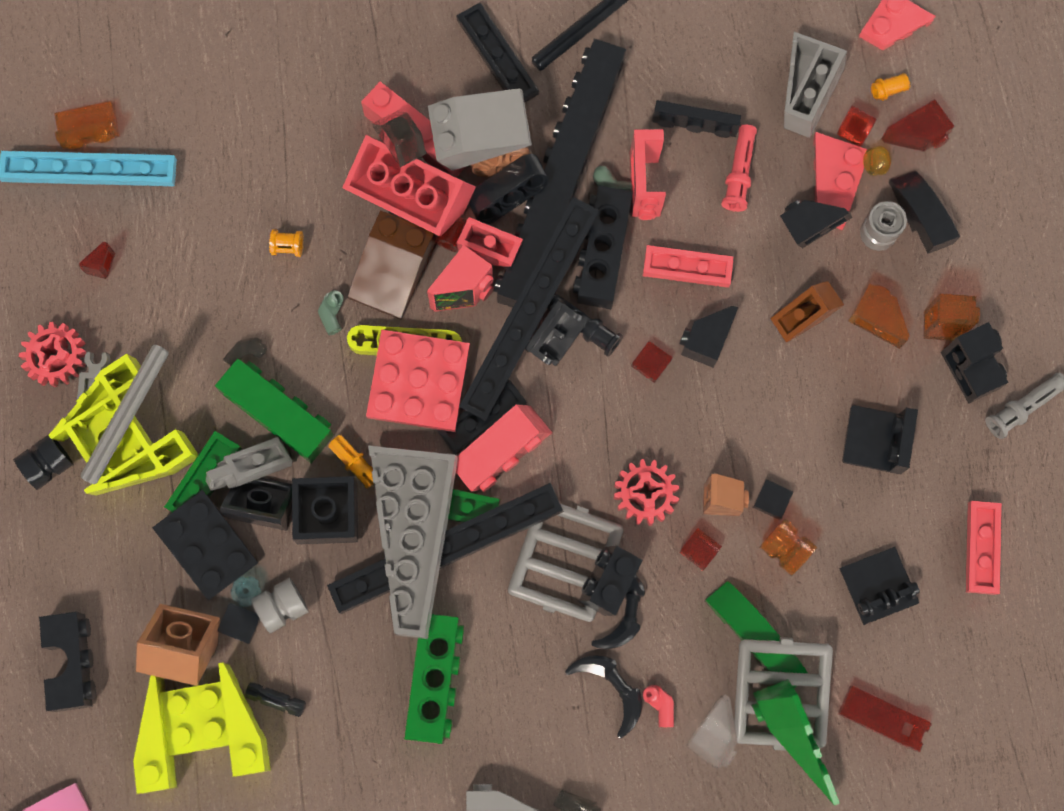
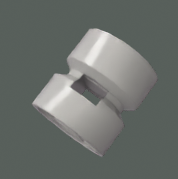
M886 201L875 205L861 225V240L872 250L881 251L890 248L906 227L907 217L905 211L894 202Z
M290 577L276 584L274 592L264 591L251 598L256 613L270 634L284 627L286 619L296 620L309 612L301 594Z

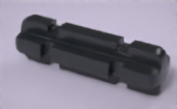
M253 682L249 683L245 691L247 699L255 702L259 700L261 704L285 712L287 710L289 714L301 717L306 706L304 700L295 697L291 699L290 695L268 687L264 689L262 685Z

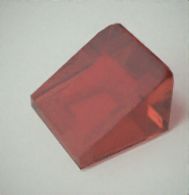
M851 106L837 131V135L861 147L877 119Z
M102 242L79 263V267L85 274L106 279L108 278L115 252L107 242Z

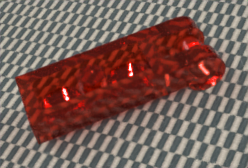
M849 686L838 712V715L919 753L923 746L921 742L925 732H929L932 724L854 686ZM905 723L913 726L910 736L901 733Z

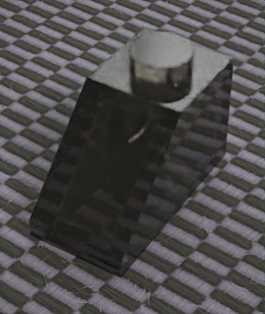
M396 111L372 123L373 128L400 167L426 154L422 134L407 112Z

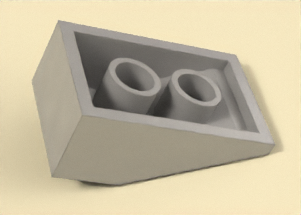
M520 88L456 96L428 105L436 160L452 171L532 145L523 92Z

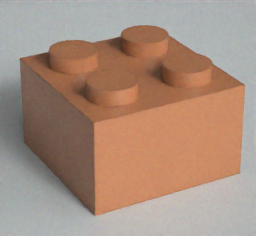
M159 604L137 642L136 672L197 686L218 646L219 632L217 631L220 617Z

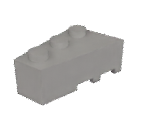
M794 32L785 104V129L808 138L811 137L845 69L847 50Z

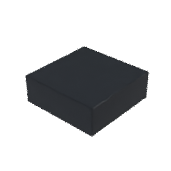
M766 479L752 508L781 520L793 491Z

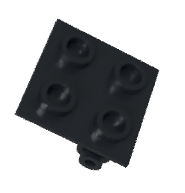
M895 547L839 568L863 625L920 603L916 596L920 593L919 587L916 582H910Z

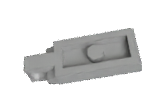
M276 437L224 456L223 461L217 464V468L206 472V483L211 491L226 485L228 488L237 487L292 466V459L280 438Z

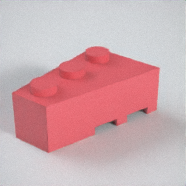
M516 404L457 456L456 473L471 492L480 490L485 492L497 482V476L504 471L508 472L520 462L519 459L536 449L553 432L531 406Z

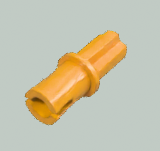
M342 435L336 436L330 442L329 448L346 465V471L351 470L364 484L366 489L370 488L375 484L372 477L373 468L363 458L364 454H359Z

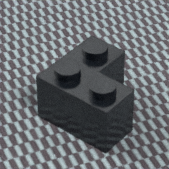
M989 322L956 337L940 352L968 404L1001 389L1009 383L1004 366L997 362L994 357L1003 349L1001 345L1002 339L998 331L993 329Z

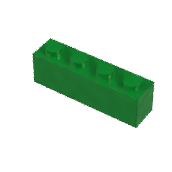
M237 358L215 384L217 390L312 464L334 437L329 429L331 424L319 414L315 417L306 411L308 406L296 396L291 400L283 394L285 388L271 378L268 382L261 377L262 370L251 361L245 364Z

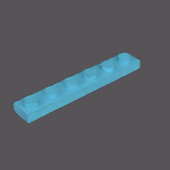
M1 151L0 181L175 186L177 159L175 155Z

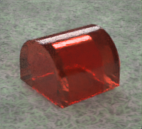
M697 528L679 553L704 571L722 546Z

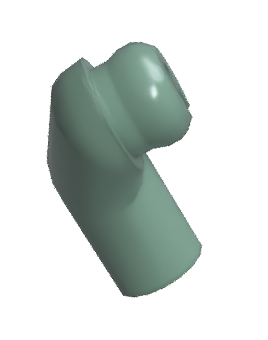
M598 166L594 170L593 179L597 186L632 191L631 182L617 181L607 167Z

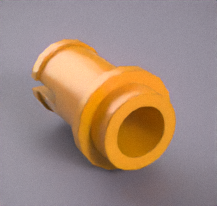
M905 73L885 80L879 78L875 80V83L871 84V93L874 99H880L881 101L886 100L888 96L910 89V82Z

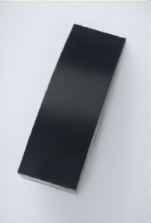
M917 171L889 181L899 205L906 213L907 222L912 232L917 231L927 254L953 245L959 239L960 234L945 207Z

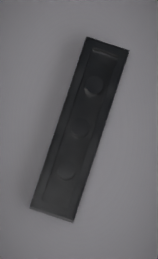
M480 2L456 15L458 23L503 90L520 88L523 92L524 103L539 95V89Z

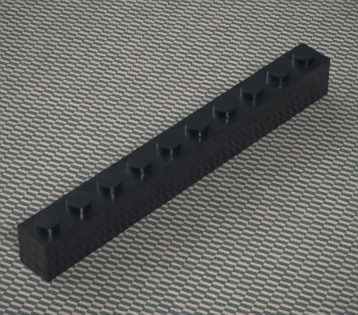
M594 38L591 48L586 47L581 59V64H584L581 73L576 72L571 88L575 89L573 96H567L564 102L562 113H565L563 122H557L553 132V138H556L553 147H547L543 163H546L544 171L549 179L548 184L542 191L534 195V198H530L526 202L524 214H527L524 224H518L514 236L523 239V242L512 266L507 267L504 276H498L494 287V292H497L498 303L513 308L576 193L622 70L626 55L625 48Z

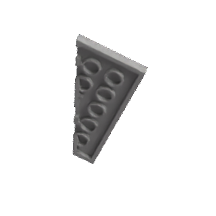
M368 445L369 455L372 459V477L377 495L376 506L382 548L384 549L386 560L385 570L389 581V599L394 634L428 639L458 457L453 454Z

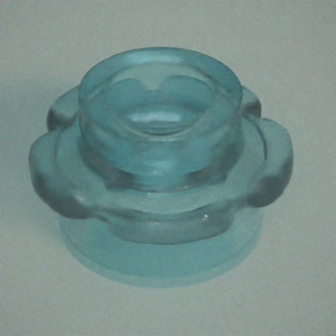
M251 576L247 578L239 577L234 581L231 589L232 599L238 601L241 606L252 605L251 598L261 593V589L258 587L259 582ZM245 588L249 589V592L247 594L243 593V590Z

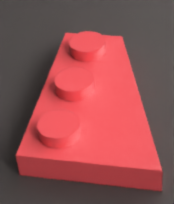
M815 132L813 136L815 146V202L845 208L850 212L870 150ZM846 222L843 223L842 225H840V226L837 227V228L840 229V230H843V228L845 227Z

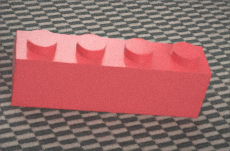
M366 135L342 188L438 236H442L464 214L476 186Z

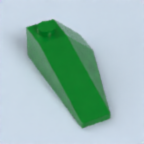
M787 679L754 692L753 695L757 703L751 706L758 722H765L769 731L834 806L840 804L827 768L820 759L822 754L812 735L813 730L801 700L789 680Z

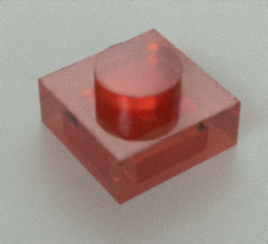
M648 341L633 361L631 367L656 383L671 363L673 357Z

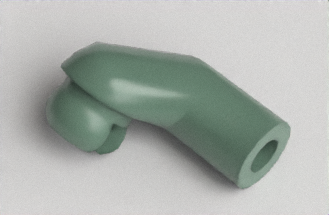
M337 290L327 293L318 309L320 319L329 336L341 331L336 315L342 306L344 298L342 293Z

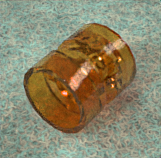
M785 518L759 548L771 559L777 557L779 559L778 565L792 576L818 547L806 536L799 537L797 535L798 529Z

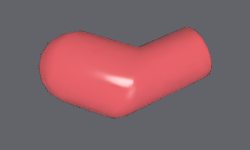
M650 685L646 687L643 691V699L658 711L659 727H674L673 698L660 686Z

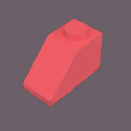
M468 217L457 241V247L459 251L465 245L493 266L511 267L523 239Z

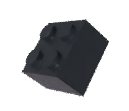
M354 476L292 478V540L297 545L358 543V483Z

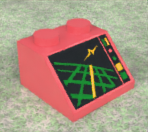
M463 245L427 290L430 309L436 312L473 307L480 300L485 301L494 289V286H492L494 280L492 265Z

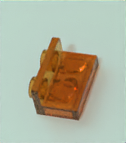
M111 101L54 113L57 125L55 137L63 149H78L83 144L92 142L105 143L112 138L120 137L114 105Z

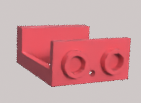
M663 129L634 130L630 148V182L632 183L633 191L631 217H639L641 220H652L661 215L666 192H646L645 163L659 162L664 142Z

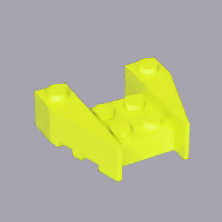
M125 354L102 369L94 378L93 384L85 393L81 394L76 401L77 404L65 418L60 420L49 434V437L60 442L71 438L87 463L141 367L137 359ZM134 416L99 481L96 484L90 485L84 491L86 494L100 495L173 475L194 462L198 457V453L185 433L176 429L153 444Z
M218 663L221 682L165 691L164 678L150 676L133 760L137 794L177 788L173 756L229 746L233 777L271 771L266 737L262 729H260L229 664Z

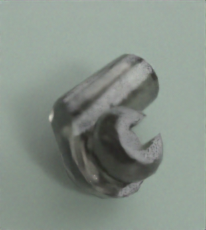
M257 337L240 340L222 360L231 367L237 358L242 360L245 355L253 354V356L261 358L267 352V346Z

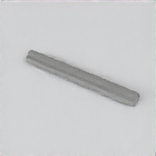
M155 344L151 347L80 475L84 481L91 484H96L99 481L168 357L169 352L166 349Z

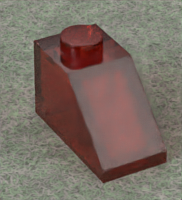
M934 99L889 126L881 139L887 144L924 152L932 146L937 149L948 142L950 139L948 135L955 126Z

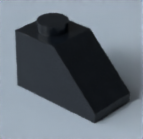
M797 200L789 204L785 208L786 212L780 215L796 244L801 248L808 246L853 218L851 213L845 208L808 200L802 202Z
M730 306L694 321L691 330L685 328L679 343L684 346L681 355L714 368L738 307Z

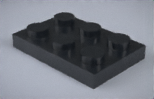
M204 490L152 527L208 601L258 564L256 558Z

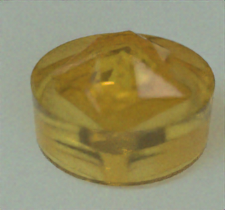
M882 146L869 148L864 154V168L871 176L886 174L891 166V157L887 149Z

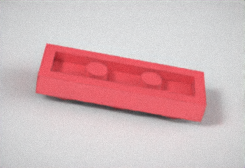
M647 245L643 276L729 288L734 257Z
M968 502L966 592L1000 594L1002 503Z

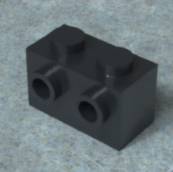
M617 545L605 547L596 558V566L592 575L583 584L579 602L604 616H616L643 560Z

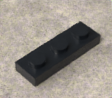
M656 100L652 122L658 123L665 128L676 126L686 128L693 133L704 131L714 133L721 138H729L730 136L736 137L741 115Z

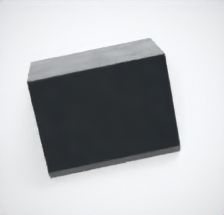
M258 478L243 485L232 487L220 507V512L228 519L287 531L292 512V484Z

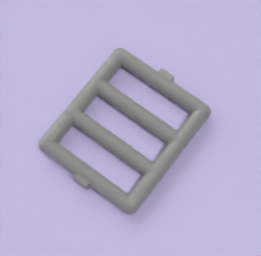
M561 504L564 512L557 516L610 533L605 547L619 546L624 530L621 524L589 514V509L580 506L574 509ZM543 522L528 528L508 586V593L517 598L543 606L542 610L553 614L555 611L587 622L593 621L597 611L588 606L584 608L523 587L522 583L527 569L579 587H583L584 582L588 578V576L532 558L537 540L596 560L602 549L541 529Z
M780 637L779 641L742 640L739 643L733 740L738 744L771 745L773 750H786L772 733L746 731L747 714H755L751 705L757 703L756 701H748L749 683L777 684L788 679L791 685L818 687L816 705H802L807 717H815L813 737L818 747H825L833 656L832 646L821 643L794 642L793 638ZM751 652L820 656L819 674L750 670Z

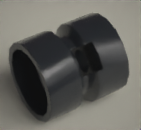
M49 434L35 444V451L27 449L13 459L22 475L36 490H39L52 480V473L60 475L74 465L62 445L58 441L51 439Z

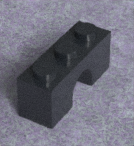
M77 611L39 617L41 648L47 650L62 649L68 658L67 668L63 674L56 678L44 679L46 711L61 712L93 707L92 699L96 698V686L94 681L90 680V668L93 667L94 660L91 649H88L87 637L91 635L89 619L85 618V614Z

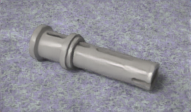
M1056 372L1052 377L1018 401H1009L999 413L986 417V425L990 432L997 438L1004 439L1007 437L1008 431L1017 425L1025 424L1028 415L1064 390V375Z

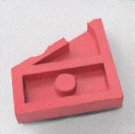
M882 0L862 29L859 37L883 51L894 45L897 40H903L911 36L917 29L931 25L936 16L909 0Z

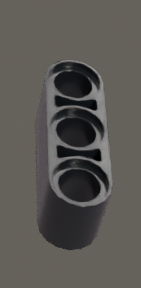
M535 154L521 156L475 188L469 205L477 221L487 225L491 224L547 186L549 179L538 156Z

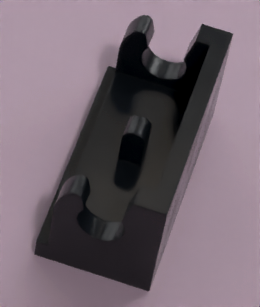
M566 299L558 300L525 349L548 365L552 363L557 366L588 323L590 317Z

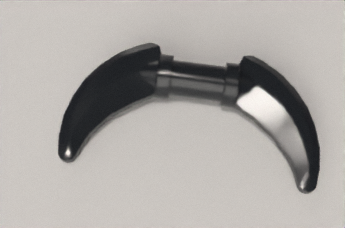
M635 575L625 596L626 607L622 622L608 636L592 641L591 645L600 649L621 647L631 641L639 632L641 627L637 623L638 602L645 595V590L637 575Z
M595 655L575 661L565 671L567 675L577 672L598 674L609 680L619 692L623 702L624 717L617 736L622 738L627 735L637 724L641 714L642 698L639 688L633 689L631 685L629 686L617 672V662L611 658Z

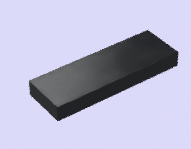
M508 380L486 421L465 410L458 415L456 432L437 430V432L451 452L457 455L516 404L527 405V402L511 380Z

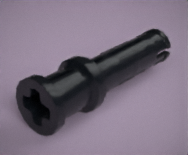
M555 293L548 309L551 311L557 301L564 298ZM590 318L581 331L586 342L591 341L604 350V355L607 357L616 350L623 338L621 333L615 334L603 325L601 319Z

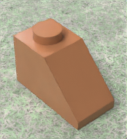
M719 474L710 475L704 484L703 514L740 516L743 508H748L749 491L744 490V481Z

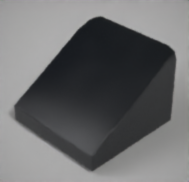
M229 603L217 632L250 644L260 618L257 613Z

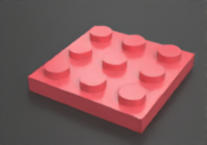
M381 330L366 417L368 419L456 432L470 343Z

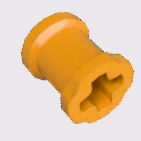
M272 229L269 240L271 255L276 256L277 253L295 254L296 257H301L303 252V232L281 233L277 229Z

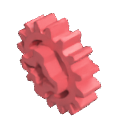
M49 322L48 329L38 325V333L36 335L30 331L27 333L31 340L29 342H21V345L26 348V352L19 353V357L26 361L21 367L26 372L29 371L28 377L33 381L38 379V383L42 386H45L49 381L53 387L58 386L59 380H62L66 385L69 384L68 376L70 375L79 377L76 371L77 367L85 368L86 366L80 360L81 357H85L86 351L81 347L86 343L82 338H77L79 333L76 330H69V327L64 323L58 328L54 322ZM67 341H69L71 345L72 354L68 353L67 348L69 346ZM35 355L39 357L38 365L40 368L36 365Z
M641 459L638 468L633 463H630L628 465L629 473L621 471L619 474L623 482L616 481L614 487L619 489L620 492L615 493L613 497L615 500L622 501L617 507L618 511L626 509L628 512L625 519L628 520L635 516L637 525H640L642 520L646 519L648 525L652 526L655 517L660 522H663L665 520L663 512L672 514L674 511L669 504H677L679 498L674 496L673 493L677 492L680 488L678 485L671 484L676 477L675 474L667 476L665 474L667 470L666 465L661 469L656 468V460H653L650 466H646L644 459ZM638 475L636 486L627 488L629 481ZM651 475H654L657 478H659L662 481V483L656 482L654 479L651 478ZM643 486H647L648 491H653L649 499H646L645 494L639 493ZM666 497L664 504L655 510V501ZM630 502L637 503L642 507V511L636 509Z

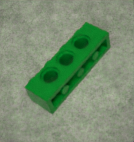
M432 614L428 639L418 638L405 740L443 744L444 738L450 739L452 719H447L448 706L454 707L456 688L451 687L452 675H458L460 657L455 656L456 644H462L464 626L459 625L458 617ZM442 639L448 643L446 654L443 656L432 654L431 645L434 641ZM434 670L441 671L444 675L443 684L437 688H432L427 683L428 674ZM431 701L438 703L440 707L438 717L432 720L426 719L423 715L424 705Z

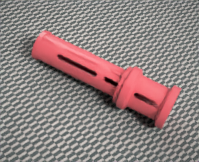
M748 124L739 126L732 171L725 181L727 185L726 197L722 199L721 203L723 208L735 212L747 209L746 194L747 189L751 187L752 183L748 175L757 128Z

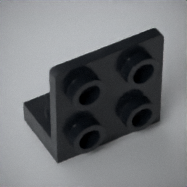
M853 405L849 412L842 462L901 475L910 468L918 409L906 407L899 414Z

